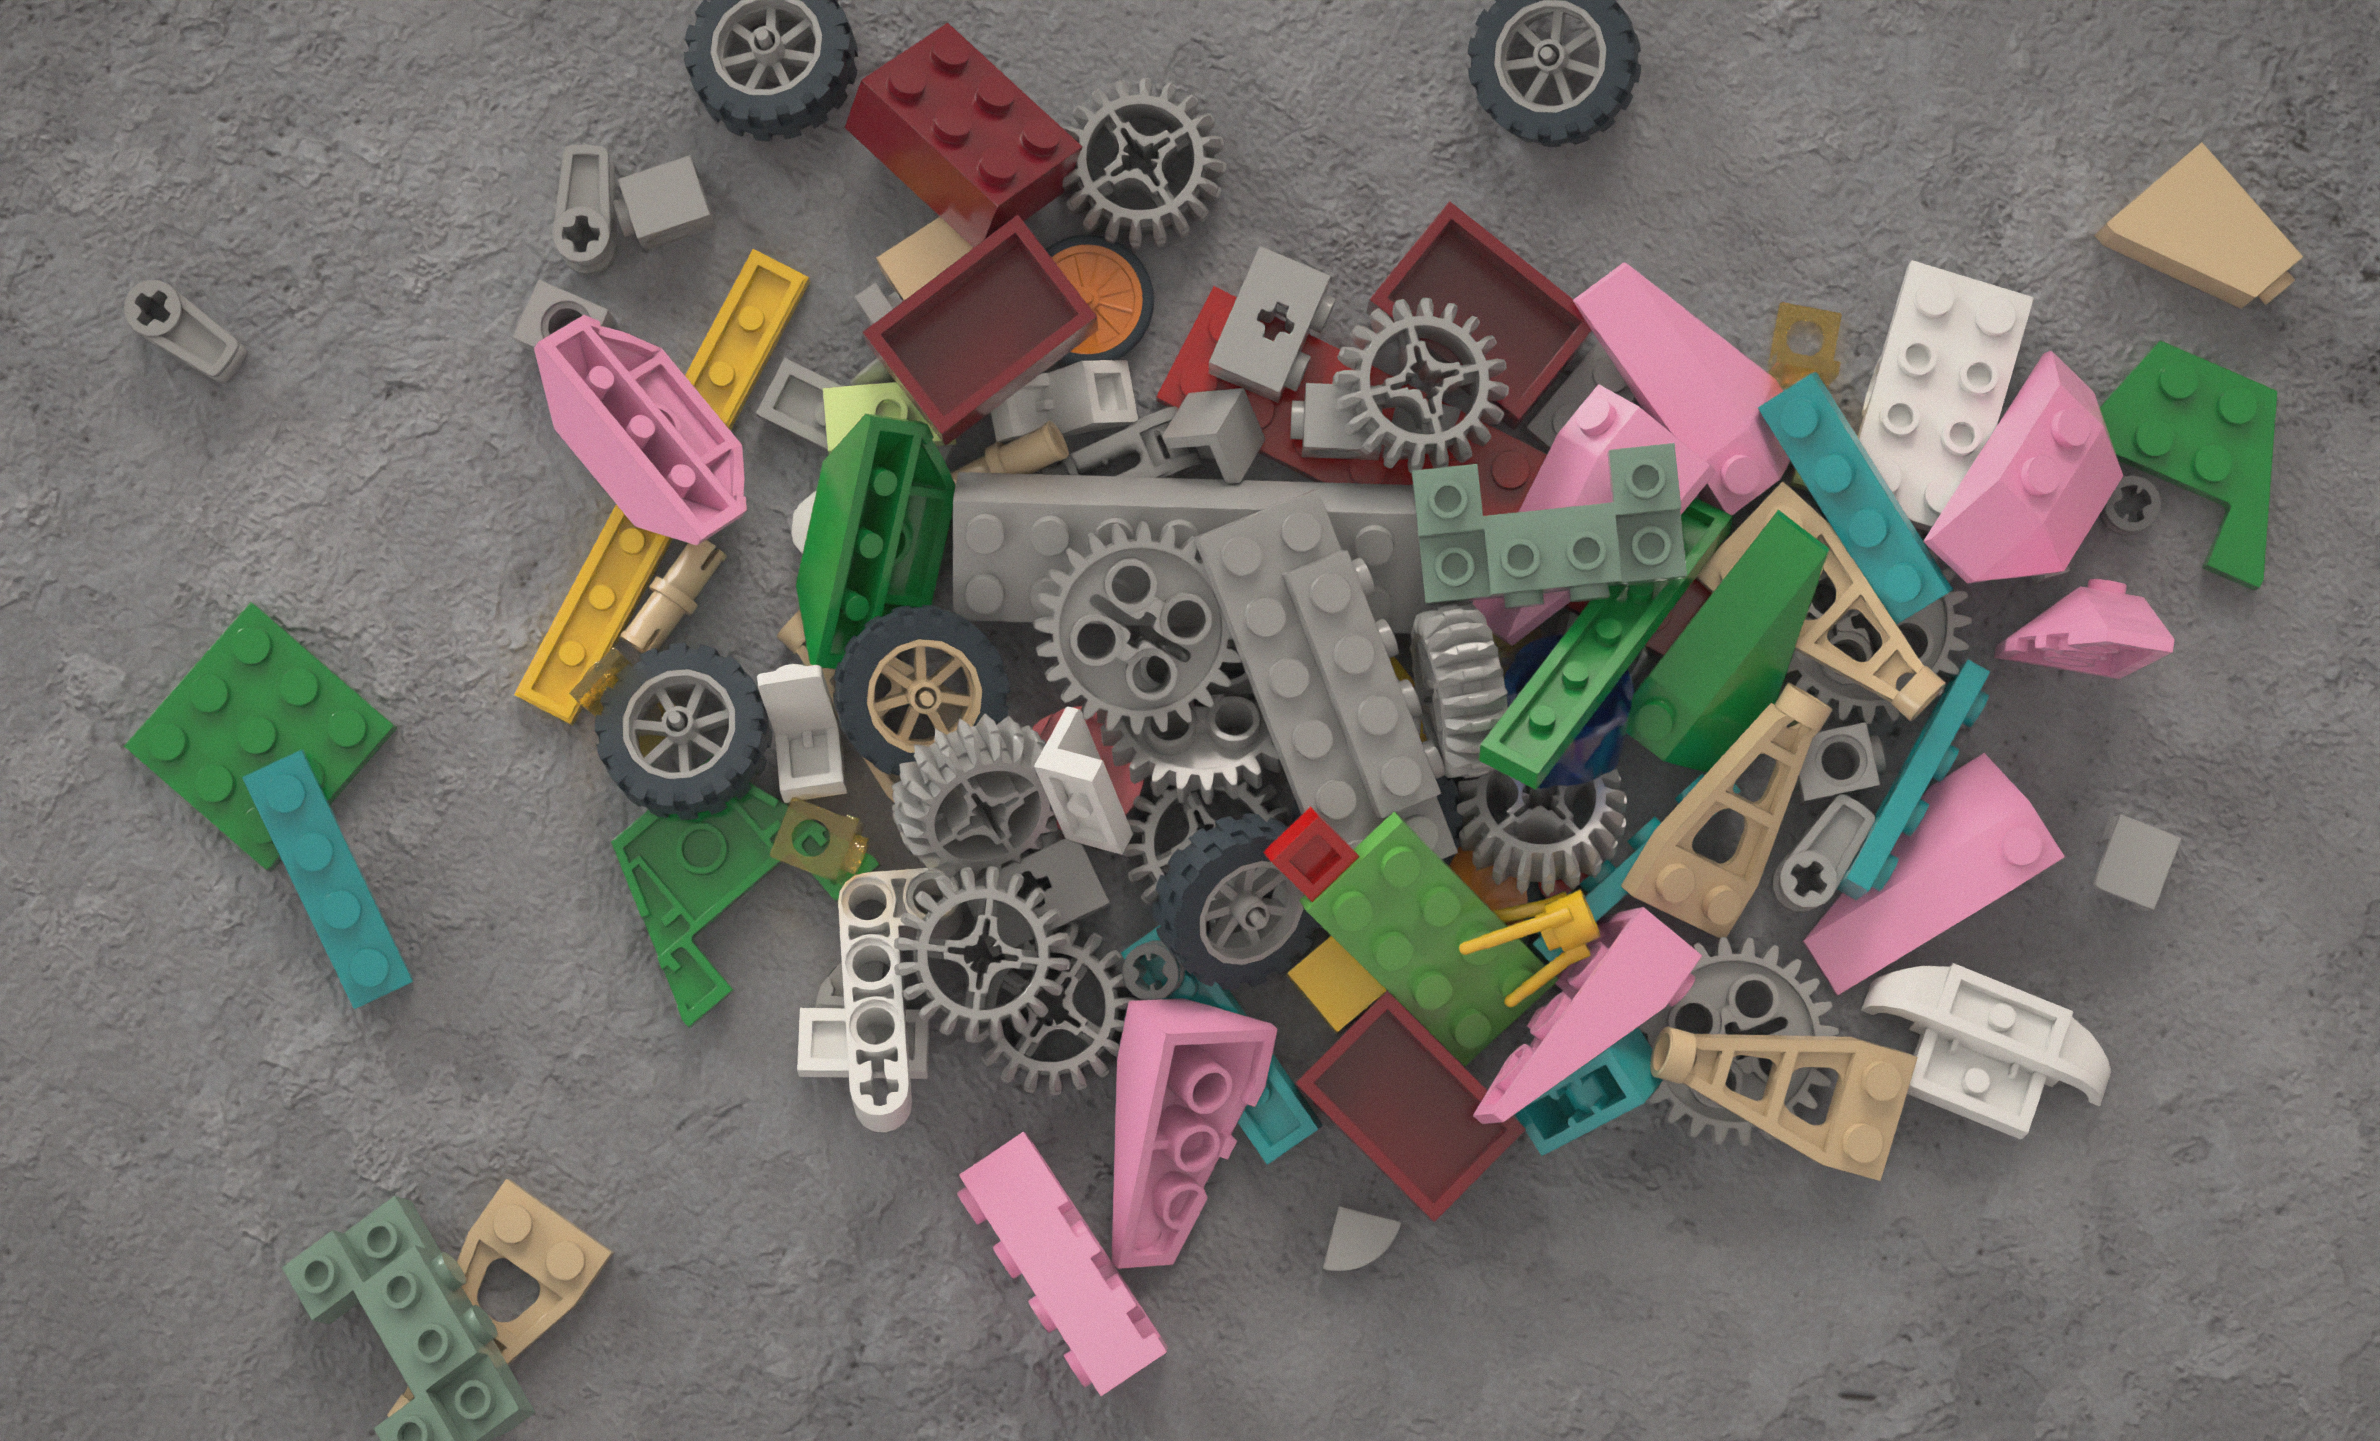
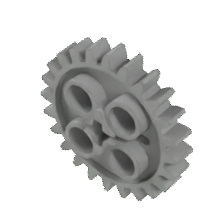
M1140 521L1135 539H1127L1121 526L1113 524L1112 543L1106 546L1093 533L1088 534L1091 554L1084 558L1078 552L1068 548L1065 552L1068 560L1074 567L1071 572L1067 574L1060 570L1050 569L1048 573L1054 582L1060 586L1058 594L1039 593L1037 598L1043 605L1052 609V616L1034 620L1033 626L1042 632L1051 633L1052 639L1037 646L1036 652L1038 656H1056L1058 660L1045 672V676L1048 681L1067 677L1069 682L1060 695L1063 702H1070L1083 695L1085 697L1081 709L1083 718L1088 720L1099 708L1105 710V726L1111 731L1118 724L1122 715L1129 717V724L1134 734H1140L1144 718L1150 716L1153 717L1161 732L1167 731V713L1174 710L1187 723L1191 722L1192 715L1188 703L1194 698L1210 708L1214 705L1212 697L1206 689L1210 682L1221 686H1230L1231 681L1219 669L1222 662H1241L1239 654L1227 646L1228 639L1233 638L1202 559L1199 561L1194 559L1198 550L1194 537H1190L1180 548L1174 546L1175 529L1167 525L1158 541L1151 540L1150 529L1145 521ZM1126 566L1142 568L1147 576V585L1144 592L1133 600L1120 599L1114 595L1112 590V581L1115 574ZM1100 595L1135 619L1140 620L1146 612L1151 613L1149 623L1154 630L1188 650L1190 653L1189 658L1186 661H1181L1142 636H1139L1134 643L1128 642L1131 633L1125 625L1090 604L1091 596ZM1190 600L1198 603L1202 617L1199 626L1188 634L1172 632L1167 621L1170 609L1181 601ZM1090 622H1103L1110 626L1112 630L1110 646L1105 652L1098 655L1083 653L1077 645L1079 631ZM1147 656L1160 657L1167 665L1165 680L1153 689L1138 687L1133 681V669L1136 663Z
M1930 550L1929 552L1931 553L1935 561H1937L1939 556L1935 552ZM1951 568L1942 570L1948 582L1957 574ZM1823 569L1818 584H1828L1834 587V584ZM1965 591L1949 592L1897 624L1899 629L1909 630L1917 636L1920 642L1918 658L1922 664L1928 666L1935 674L1945 677H1954L1959 672L1957 666L1947 658L1948 653H1964L1969 647L1963 640L1953 636L1954 630H1959L1972 624V618L1954 614L1953 607L1968 597V593ZM1811 603L1805 620H1815L1821 618L1823 614L1816 610L1813 603ZM1849 610L1828 632L1827 638L1832 645L1850 647L1855 651L1859 662L1869 661L1872 658V651L1868 633L1865 628L1854 629L1851 621L1860 614V611ZM1873 629L1871 631V638L1877 652L1882 646V638L1876 629ZM1794 650L1787 674L1794 672L1799 678L1794 684L1804 691L1810 689L1815 693L1814 697L1825 704L1828 702L1834 703L1835 722L1841 723L1845 721L1852 708L1857 709L1860 723L1866 722L1867 726L1872 723L1876 708H1880L1888 723L1898 720L1899 711L1891 702L1851 680L1837 675L1829 668ZM1907 673L1900 676L1896 682V689L1900 692L1915 675ZM1942 689V691L1936 696V698H1937L1938 696H1940V695L1944 692L1943 689Z
M1140 625L1142 637L1149 639L1181 661H1186L1189 658L1190 653L1188 650L1160 635L1151 626ZM1169 626V629L1177 634H1188L1197 628ZM1228 639L1227 646L1238 653L1234 640ZM1147 656L1140 659L1133 669L1134 683L1144 689H1153L1160 684L1153 680L1167 674L1166 662L1157 656ZM1242 661L1237 663L1222 662L1219 668L1222 672L1230 670L1237 671L1243 675L1235 679H1229L1231 681L1229 687L1210 682L1206 689L1211 695L1214 705L1211 708L1208 706L1195 707V704L1201 702L1194 698L1188 703L1192 715L1191 722L1187 723L1183 720L1176 710L1167 713L1168 725L1165 732L1177 731L1184 734L1176 740L1168 741L1158 738L1157 736L1164 732L1160 731L1152 716L1144 718L1140 734L1132 732L1129 717L1124 715L1121 716L1118 724L1112 731L1108 730L1105 726V710L1099 708L1097 711V722L1104 724L1101 726L1103 746H1114L1112 748L1114 765L1117 767L1131 762L1129 767L1130 780L1134 784L1151 775L1153 795L1157 797L1165 791L1169 784L1177 786L1179 803L1186 801L1191 789H1200L1205 804H1211L1214 788L1222 786L1232 799L1238 798V781L1245 779L1256 789L1262 787L1260 767L1262 766L1272 772L1279 773L1281 771V761L1258 702L1253 704L1250 701L1251 699L1256 700ZM1232 726H1239L1248 730L1244 734L1237 736L1221 732Z
M1720 937L1717 939L1715 956L1713 957L1708 955L1700 943L1691 945L1702 955L1691 971V974L1695 976L1691 989L1676 1005L1672 1007L1667 1005L1638 1026L1653 1049L1658 1035L1665 1027L1676 1029L1675 1018L1680 1008L1691 1004L1698 1006L1707 1016L1708 1026L1705 1034H1726L1724 1026L1728 1023L1734 1032L1744 1031L1778 1017H1783L1786 1020V1027L1769 1035L1835 1036L1839 1034V1030L1836 1027L1820 1025L1818 1018L1833 1007L1832 1003L1819 1002L1813 1004L1809 997L1820 984L1818 978L1799 984L1795 977L1800 970L1802 961L1795 959L1783 968L1777 966L1779 947L1776 945L1770 946L1761 958L1755 957L1753 938L1744 939L1738 954H1732L1727 938ZM1745 982L1758 984L1766 993V1009L1757 1018L1746 1017L1740 1013L1736 1006V991ZM1741 1055L1742 1057L1739 1059L1736 1056L1733 1057L1728 1073L1731 1080L1730 1090L1752 1100H1762L1769 1076L1764 1074L1760 1068L1759 1057ZM1803 1067L1792 1073L1784 1104L1789 1112L1795 1116L1796 1114L1792 1107L1796 1104L1810 1110H1815L1818 1106L1814 1098L1807 1091L1810 1085L1830 1087L1831 1081L1817 1071L1818 1067ZM1663 1080L1646 1100L1648 1104L1659 1103L1665 1099L1671 1103L1664 1120L1668 1124L1679 1120L1684 1114L1690 1117L1687 1136L1695 1138L1705 1125L1711 1126L1713 1144L1722 1145L1728 1129H1734L1739 1145H1749L1751 1127H1754L1753 1124L1714 1101L1708 1100L1702 1094L1683 1083L1678 1084ZM1758 1128L1766 1140L1775 1139V1137Z

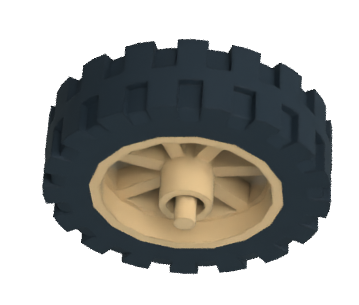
M922 605V607L916 608L902 606L892 609V613L882 618L879 615L864 625L866 629L858 637L854 635L844 648L846 654L842 662H838L835 670L834 680L836 681L835 693H833V702L843 732L855 749L866 760L871 762L880 771L889 775L900 776L899 764L916 761L914 757V744L929 747L935 742V736L927 739L909 738L919 713L927 714L934 728L946 735L957 730L959 718L972 727L977 725L984 714L994 720L996 725L1008 716L1009 707L1006 705L1007 693H1010L1008 676L1004 673L1003 660L999 652L989 639L967 619L957 613L942 610L940 607L932 605ZM926 646L943 650L953 656L930 677L926 675ZM913 648L915 673L905 676L888 664L900 652ZM962 667L967 679L968 695L942 691L938 688L957 669ZM881 671L901 685V693L875 700V685ZM941 702L965 706L958 720L947 729L937 712ZM909 703L910 705L896 734L883 723L878 712Z

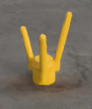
M1580 889L1568 895L1564 891L1545 900L1493 910L1505 923L1530 917L1535 918L1463 942L1459 946V951L1463 955H1468L1537 932H1541L1549 951L1559 947L1562 948L1564 951L1562 954L1506 996L1504 1000L1507 1007H1514L1571 964L1590 957L1591 953L1587 943L1601 938L1588 902Z

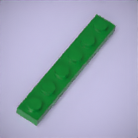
M1694 498L1681 514L1687 577L1684 579L1608 586L1609 598L1591 600L1480 744L1479 761L1536 790L1728 536L1733 516Z

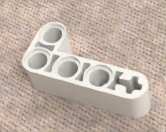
M939 868L862 873L846 881L839 893L838 908L850 1093L856 1117L863 1126L875 1132L896 1130L905 1123L911 1113L912 1095L906 1004L902 994L903 990H905L904 975H896L894 966L903 962L902 950L894 948L895 938L915 940L918 929L904 925L900 919L903 913L907 912L923 920L926 914L916 908L918 902L915 900V896L918 892L924 891L929 895L943 896L937 888L935 880L942 875H945L947 878L948 876L943 871H940ZM948 878L953 890H960L955 878ZM866 900H877L886 906L882 915L869 921L861 920L852 913L858 904ZM962 903L951 908L940 918L930 938L946 940L957 932L963 919ZM873 960L881 961L890 967L888 974L876 982H865L856 975L863 964ZM883 1022L892 1026L894 1033L884 1043L878 1045L868 1044L860 1038L863 1029L871 1023ZM873 1069H885L889 1091L886 1105H874L873 1098L875 1097L876 1090Z

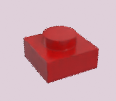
M1311 806L1264 851L1268 859L1312 902L1360 857Z

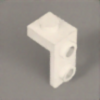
M791 664L782 666L774 672L759 674L757 676L758 689L775 734L779 786L784 803L847 794L841 726L835 714L822 668L818 665L804 666Z

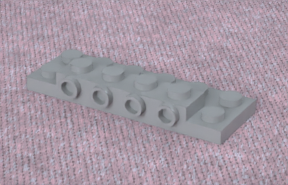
M1310 490L1194 537L1301 815L1311 806L1354 849L1395 811L1441 859L1458 853L1437 799V795L1441 794L1436 779L1445 776L1443 761L1431 740L1421 742L1413 718L1422 715L1418 696L1409 680L1405 679L1398 682L1389 658L1399 653L1395 636L1385 619L1374 620L1366 597L1375 594L1371 574L1361 558L1351 561L1348 550H1341L1319 490Z

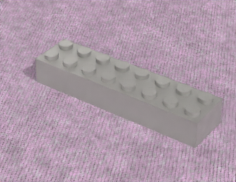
M958 472L953 498V612L969 621L1034 622L1036 619L1052 616V609L1046 607L1037 599L1039 593L1058 594L1060 586L1048 574L1050 569L1060 570L1069 574L1074 567L1068 560L1065 551L1070 548L1084 558L1091 554L1087 537L1090 533L1098 537L1104 546L1111 544L1113 524L1121 526L1127 539H1135L1140 521H1145L1150 529L1151 540L1158 541L1167 525L1175 529L1174 546L1180 548L1192 536H1199L1313 489L1319 490L1341 550H1348L1351 561L1361 558L1371 574L1375 594L1366 597L1375 621L1385 619L1393 633H1411L1417 614L1430 611L1436 606L1451 603L1426 605L1413 485L1241 480L1240 483L1227 484L1225 480ZM1197 550L1194 557L1197 561L1202 559L1199 550ZM1126 566L1120 569L1112 581L1114 595L1123 600H1133L1139 597L1147 585V576L1144 570L1136 566ZM1096 594L1090 598L1092 606L1117 619L1124 625L1151 626L1149 623L1151 613L1146 612L1139 620L1128 615L1100 595ZM1190 600L1176 603L1170 609L1167 616L1168 626L1198 627L1202 618L1199 604ZM1469 601L1455 603L1457 605L1469 604ZM1097 621V622H1090V623H1088V624H1105V623L1100 622V621Z

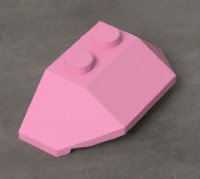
M586 315L574 320L536 344L534 351L554 429L635 527L699 545L744 515L747 511L746 497H744L745 477L742 444L662 348L623 331L600 326V321Z
M2052 351L2042 355L1923 541L1967 584L2065 571L2123 477L2095 393Z

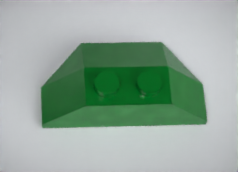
M865 413L822 463L796 581V590L811 665L836 669L838 662L841 663L846 654L844 648L854 635L858 637L866 629L864 625L878 615L882 618L892 613V609L909 606L910 608H916L932 604L953 512L956 484L943 456L932 440L934 437L928 424L924 422Z

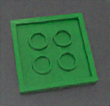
M250 602L128 740L124 747L266 871L272 872L282 859L242 777L303 749L329 805H331L398 727L256 604Z

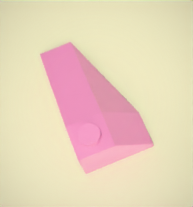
M1622 263L1573 300L1642 409L1716 471L1699 492L1698 496L1701 501L1733 515L1781 479L1790 459L1758 409L1759 406L1783 392L1774 377L1626 263Z
M2090 579L2088 580L2087 587L2080 586L1997 644L1994 658L2121 679L2173 653L2175 639L2144 597L2126 594V584L2110 580Z
M1985 753L1947 775L1941 782L1931 785L1924 792L1920 799L1929 803V807L1917 829L1910 837L1904 833L1900 834L1891 851V854L1899 858V861L1883 889L1879 892L1871 887L1869 892L1858 900H1854L1841 893L1802 941L1836 996L2012 891L2065 857L2030 801Z
M1188 999L1129 1001L1117 1057L1112 1264L1117 1269L1174 1264L1208 1199L1204 1187L1220 1157L1228 1159L1237 1143L1232 1133L1247 1104L1255 1107L1265 1089L1278 1030L1271 1023Z

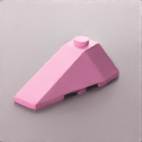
M1598 384L1557 434L1519 512L1611 503L1612 492L1607 453L1612 449L1675 443L1681 514L1716 471L1639 406ZM1569 591L1543 593L1544 605L1506 609L1504 597L1474 600L1473 605L1486 617L1487 626L1492 629V634L1513 646L1570 602Z
M1644 907L1603 915L1596 921L1601 938L1587 943L1591 956L1571 964L1557 975L1559 980L1555 984L1563 991L1555 996L1545 1007L1542 1006L1535 1011L1527 1025L1531 1029L1530 1033L1535 1036L1530 1046L1526 1044L1521 1045L1507 1058L1473 1117L1482 1124L1506 1121L1667 1005L1670 1007L1676 1005L1694 984L1695 976L1691 974V971L1702 955Z

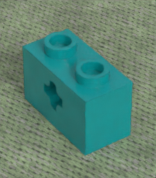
M1639 1027L1515 1114L1541 1156L1644 1104L1661 1084L1663 1079L1656 1078L1651 1073L1650 1063L1653 1049Z

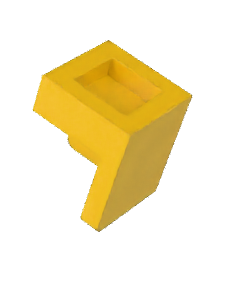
M1332 936L1286 974L1335 1034L1387 991Z

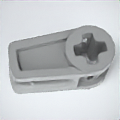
M584 144L565 147L552 232L554 245L566 265L574 272L586 276L600 274L608 269L615 260L617 252L616 211L613 201L616 200L615 165L612 159H610L607 149L602 146ZM584 230H592L597 241L588 242L586 252H578L573 241L582 240Z
M160 280L141 282L129 291L124 301L126 320L138 334L218 383H227L239 370L247 356L248 351L242 344L169 284ZM153 303L165 307L171 313L168 320L164 323L156 319L153 320L147 313Z
M1175 406L1147 415L1130 424L1126 429L1069 455L1078 474H1086L1103 466L1110 468L1111 463L1131 454L1140 455V463L1136 467L1115 477L1182 478L1202 466V462L1198 453H1190L1188 447L1167 448L1170 454L1169 459H1166L1157 437L1164 434L1177 413L1178 408Z
M1840 794L1829 801L1775 868L1771 878V890L1775 900L1783 908L1792 912H1807L1825 904L1833 896L1874 824V814L1860 802L1844 794ZM1805 868H1810L1814 872L1810 883L1818 890L1817 892L1810 890L1800 896L1794 891L1798 881L1791 875V871L1799 873Z

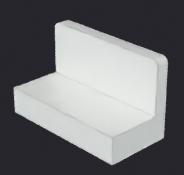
M1066 707L1034 767L1065 839L1122 855L1133 835L1081 710Z

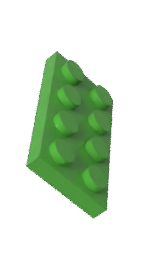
M1394 811L1354 848L1360 857L1313 902L1305 895L1299 902L1350 955L1454 1057L1466 1066L1559 979L1555 976L1514 1007H1507L1504 1000L1506 996L1521 986L1523 982L1546 966V964L1520 938L1468 955L1460 953L1459 946L1461 943L1508 927V925Z

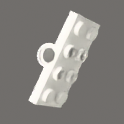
M1912 260L1907 266L1882 355L1876 364L1866 393L1858 439L1913 526L1930 532L1997 427L2034 297Z

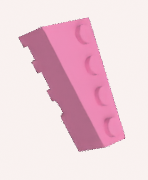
M1022 1132L959 1174L966 1187L957 1192L958 1197L977 1225L986 1219L991 1224L1001 1240L992 1247L1013 1279L1021 1274L1025 1277L1036 1295L1028 1300V1303L1048 1333L1056 1328L1059 1330L1071 1349L1064 1354V1357L1084 1387L1093 1383L1100 1396H1103L1167 1353V1344L1116 1267L1112 1264V1261L1027 1132Z

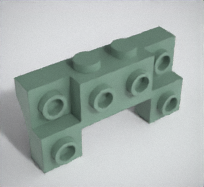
M1675 443L1609 450L1607 455L1612 502L1483 516L1477 464L1412 471L1426 605L1504 597L1506 609L1544 605L1543 593L1569 591L1570 602L1591 601L1609 598L1608 586L1686 578L1687 570L1680 513L1681 499Z
M398 1196L392 1197L345 1233L332 1230L282 1267L312 1321L330 1325L360 1302L415 1398L374 1428L381 1441H490L511 1431L535 1413V1410L493 1341L498 1336L494 1323L482 1308L472 1305L462 1288L466 1284L464 1272L448 1253L441 1252L411 1200Z

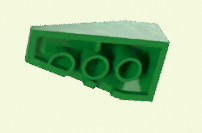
M1777 510L1630 696L1612 722L1662 761L1708 773L1771 703L1775 705L1783 681L1787 676L1800 631L1808 615L1830 549L1780 510Z

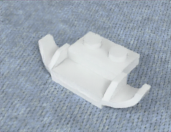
M1954 963L1950 967L1918 966L1888 973L1873 980L1870 983L1861 1011L1871 1015L1887 1013L1912 1021L1909 1030L1921 1035L1914 1056L1918 1058L1907 1094L2018 1139H2023L2029 1132L2044 1084L2053 1087L2060 1080L2083 1091L2089 1098L2088 1102L2098 1106L2101 1105L2111 1074L2109 1061L2093 1035L2072 1017L2073 1011Z

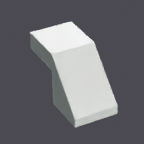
M1080 361L1050 373H1041L991 411L996 442L1014 441L1042 427L1048 421L1053 422L1058 427L1063 437L1134 423L1138 420L1128 361Z

